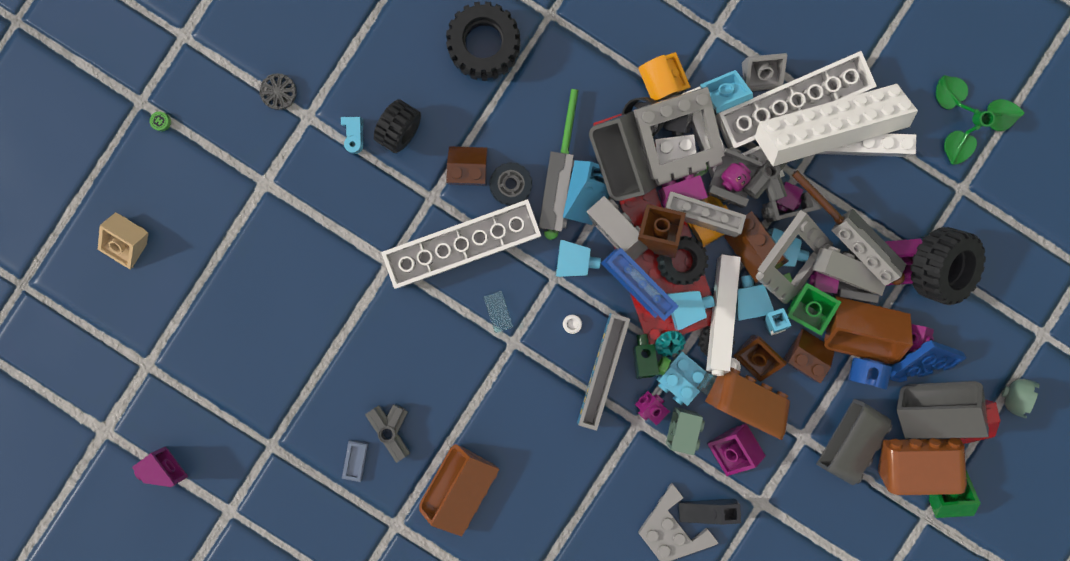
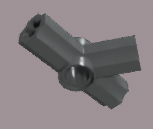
M767 160L762 167L758 168L757 173L743 189L754 199H758L766 190L770 202L786 197L787 193L780 177V171L787 163L772 166L770 161ZM766 167L771 169V176L766 173Z
M393 404L388 416H386L381 406L378 405L366 413L365 416L377 432L379 440L384 443L397 463L410 454L409 449L398 434L408 411ZM384 429L392 431V438L387 439L384 437Z

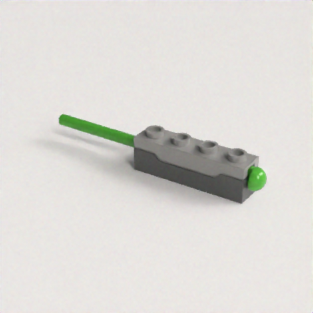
M571 89L561 153L550 152L539 229L548 230L544 231V235L549 240L556 239L558 232H562V228L566 229L567 219L563 218L571 180L570 175L575 161L573 160L574 155L569 154V146L579 91L576 89Z

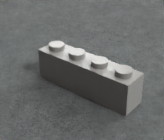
M829 246L828 249H819L812 270L868 293L883 295L885 285L859 258L855 260V255L846 252L841 254L840 249Z

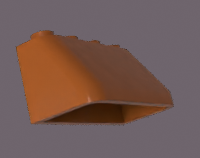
M835 297V299L841 301V304L826 328L824 346L828 350L894 364L899 362L913 346L911 314L843 297Z
M730 367V372L724 373V376H717L705 402L780 440L783 439L790 407V400L787 399L788 395L780 391L774 393L771 391L772 387L764 383L760 386L756 384V379L748 375L744 378L739 375L740 371Z
M960 438L883 440L877 471L887 490L895 495L962 494L965 492L967 485L965 446Z
M457 444L453 445L425 492L419 505V511L431 526L462 537L500 469L466 448Z

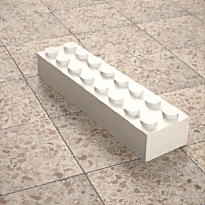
M859 51L756 96L751 100L724 110L715 116L716 122L728 149L730 147L737 149L756 140L755 134L761 121L865 93L877 86L862 51Z
M898 84L761 121L759 122L755 139L772 166H776L910 127L918 110Z
M527 199L381 253L393 287L398 289L540 238L541 234Z

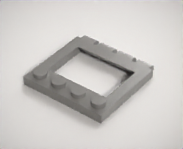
M708 87L633 110L651 179H655L658 186L671 182V176L673 180L688 176L689 171L691 174L706 170L707 167L712 168L722 164L721 157L725 156ZM701 110L710 149L660 165L650 126Z
M800 210L757 269L756 279L781 302L787 304L790 300L794 299L814 270L812 268L819 249H828L833 243L810 216ZM799 234L814 252L790 283L775 268V265Z

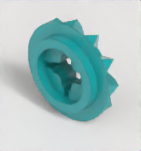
M668 331L657 338L655 349L662 356L666 357L669 355L672 357L674 353L679 354V350L684 349L686 342L680 332Z

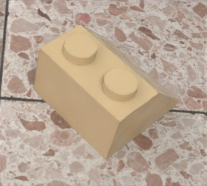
M115 212L100 225L98 250L131 269L147 245L149 232Z

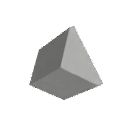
M787 53L750 56L742 62L743 80L751 91L775 89L783 85Z

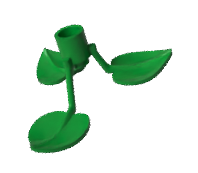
M944 75L940 78L936 87V99L939 105L945 109H952L957 104L959 107L974 113L972 121L975 126L965 133L959 130L953 131L945 139L944 150L950 163L956 165L968 159L976 149L977 140L974 136L969 135L971 132L979 130L980 127L989 126L995 131H1005L1013 126L1025 112L1015 103L1004 99L992 101L988 105L987 111H979L978 109L966 106L960 102L965 100L968 95L967 84L960 78Z

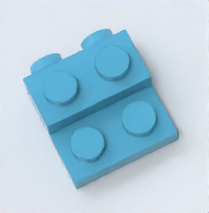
M736 70L700 84L701 88L708 87L716 113L753 99V92Z
M680 351L670 363L663 376L660 375L656 380L660 382L658 386L666 393L670 391L675 395L673 399L680 405L684 403L688 406L700 392L699 389L711 376L684 352Z

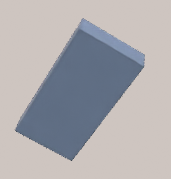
M349 440L342 479L362 481L369 443Z

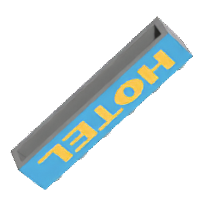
M613 313L609 314L577 420L579 426L596 431L598 429L630 318Z

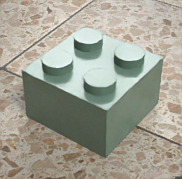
M674 407L666 445L672 451L694 455L700 446V439L698 437L699 433L704 429L705 421L703 417L695 411Z

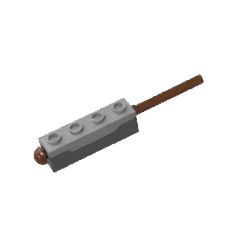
M798 170L792 174V177L833 217L836 223L831 231L885 286L890 283L900 285L905 281L903 271L906 263L854 209L841 215Z

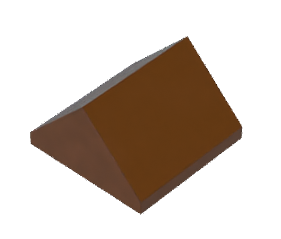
M752 335L733 355L760 382L787 364L783 358L757 335Z

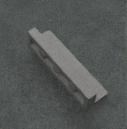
M675 192L669 193L665 206L667 209L686 213L684 222L732 237H737L741 234L746 219L744 214Z

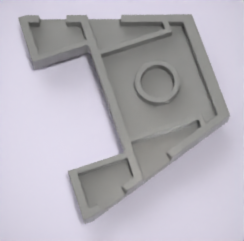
M673 483L668 486L667 491L660 498L657 506L638 531L639 535L660 561H672L718 544L707 528L693 539H690L668 511L683 499V496Z

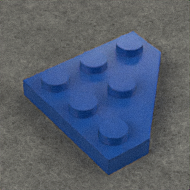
M930 340L923 343L915 352L908 354L900 363L894 364L889 380L900 383L907 381V377L917 375L919 378L933 374V370L941 368L944 371L949 370L965 360L966 356L962 351Z

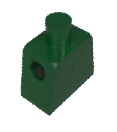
M648 334L636 335L638 346L633 348L636 379L658 376L659 370L655 345L649 344ZM641 352H646L648 358H644Z

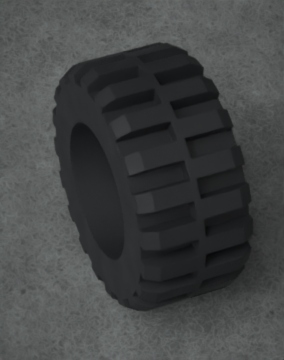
M479 1L474 2L472 7H469V5L464 6V11H457L455 19L450 21L449 30L446 32L447 49L454 65L465 76L470 75L475 80L482 78V81H488V78L493 77L494 80L499 78L498 75L500 74L505 75L508 69L514 66L515 60L520 53V31L516 20L512 19L511 13L508 10L503 11L502 6L498 4L492 6L491 2L485 1V5H480ZM490 26L499 31L502 45L495 55L488 58H478L469 53L466 48V37L474 28Z
M941 227L933 230L928 236L924 237L922 244H919L917 247L916 255L914 254L913 256L914 261L910 269L912 271L910 275L913 282L912 285L917 293L925 298L946 305H954L962 302L963 299H967L970 293L976 289L977 283L980 282L981 274L985 268L984 262H986V257L984 256L985 248L982 246L981 240L972 233L951 227Z

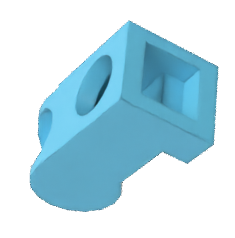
M341 117V125L346 127L347 136L344 141V147L348 152L358 154L363 149V119L361 117Z
M784 308L767 313L765 318V326L770 336L786 331V329L791 327Z

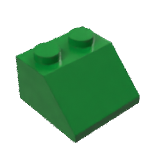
M805 283L792 300L786 314L792 320L822 336L840 306L841 301Z
M967 470V485L964 493L929 495V502L936 518L975 515L981 503Z

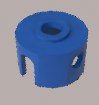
M853 357L848 380L887 390L892 367L883 365V362Z

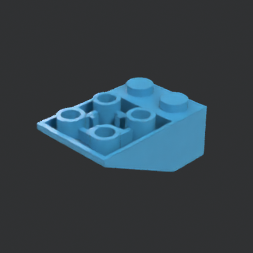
M574 161L563 218L588 225L593 224L586 211L603 196L607 199L609 198L599 164L590 161Z

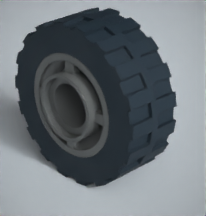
M508 162L501 164V166L495 169L490 178L491 194L499 203L508 206L524 201L532 189V178L529 171L518 163ZM508 179L516 182L514 189L506 187L505 182Z

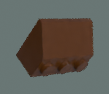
M751 211L746 215L740 235L737 237L725 235L724 237L736 255L741 257L740 261L751 277L758 283L759 281L756 279L757 269L773 249L776 242L758 216ZM785 254L775 265L776 269L789 262Z

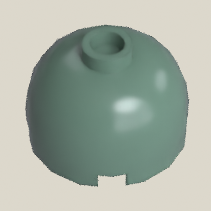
M1017 379L1009 387L1005 386L1001 396L1005 397L1004 404L1006 409L1016 416L1027 418L1025 413L1030 414L1038 396V393L1034 392L1035 387L1039 388V383L1028 379Z

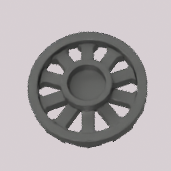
M284 74L268 75L260 85V97L264 104L271 109H286L296 99V86ZM270 80L273 86L269 85L267 82ZM284 98L288 99L289 102L285 103Z

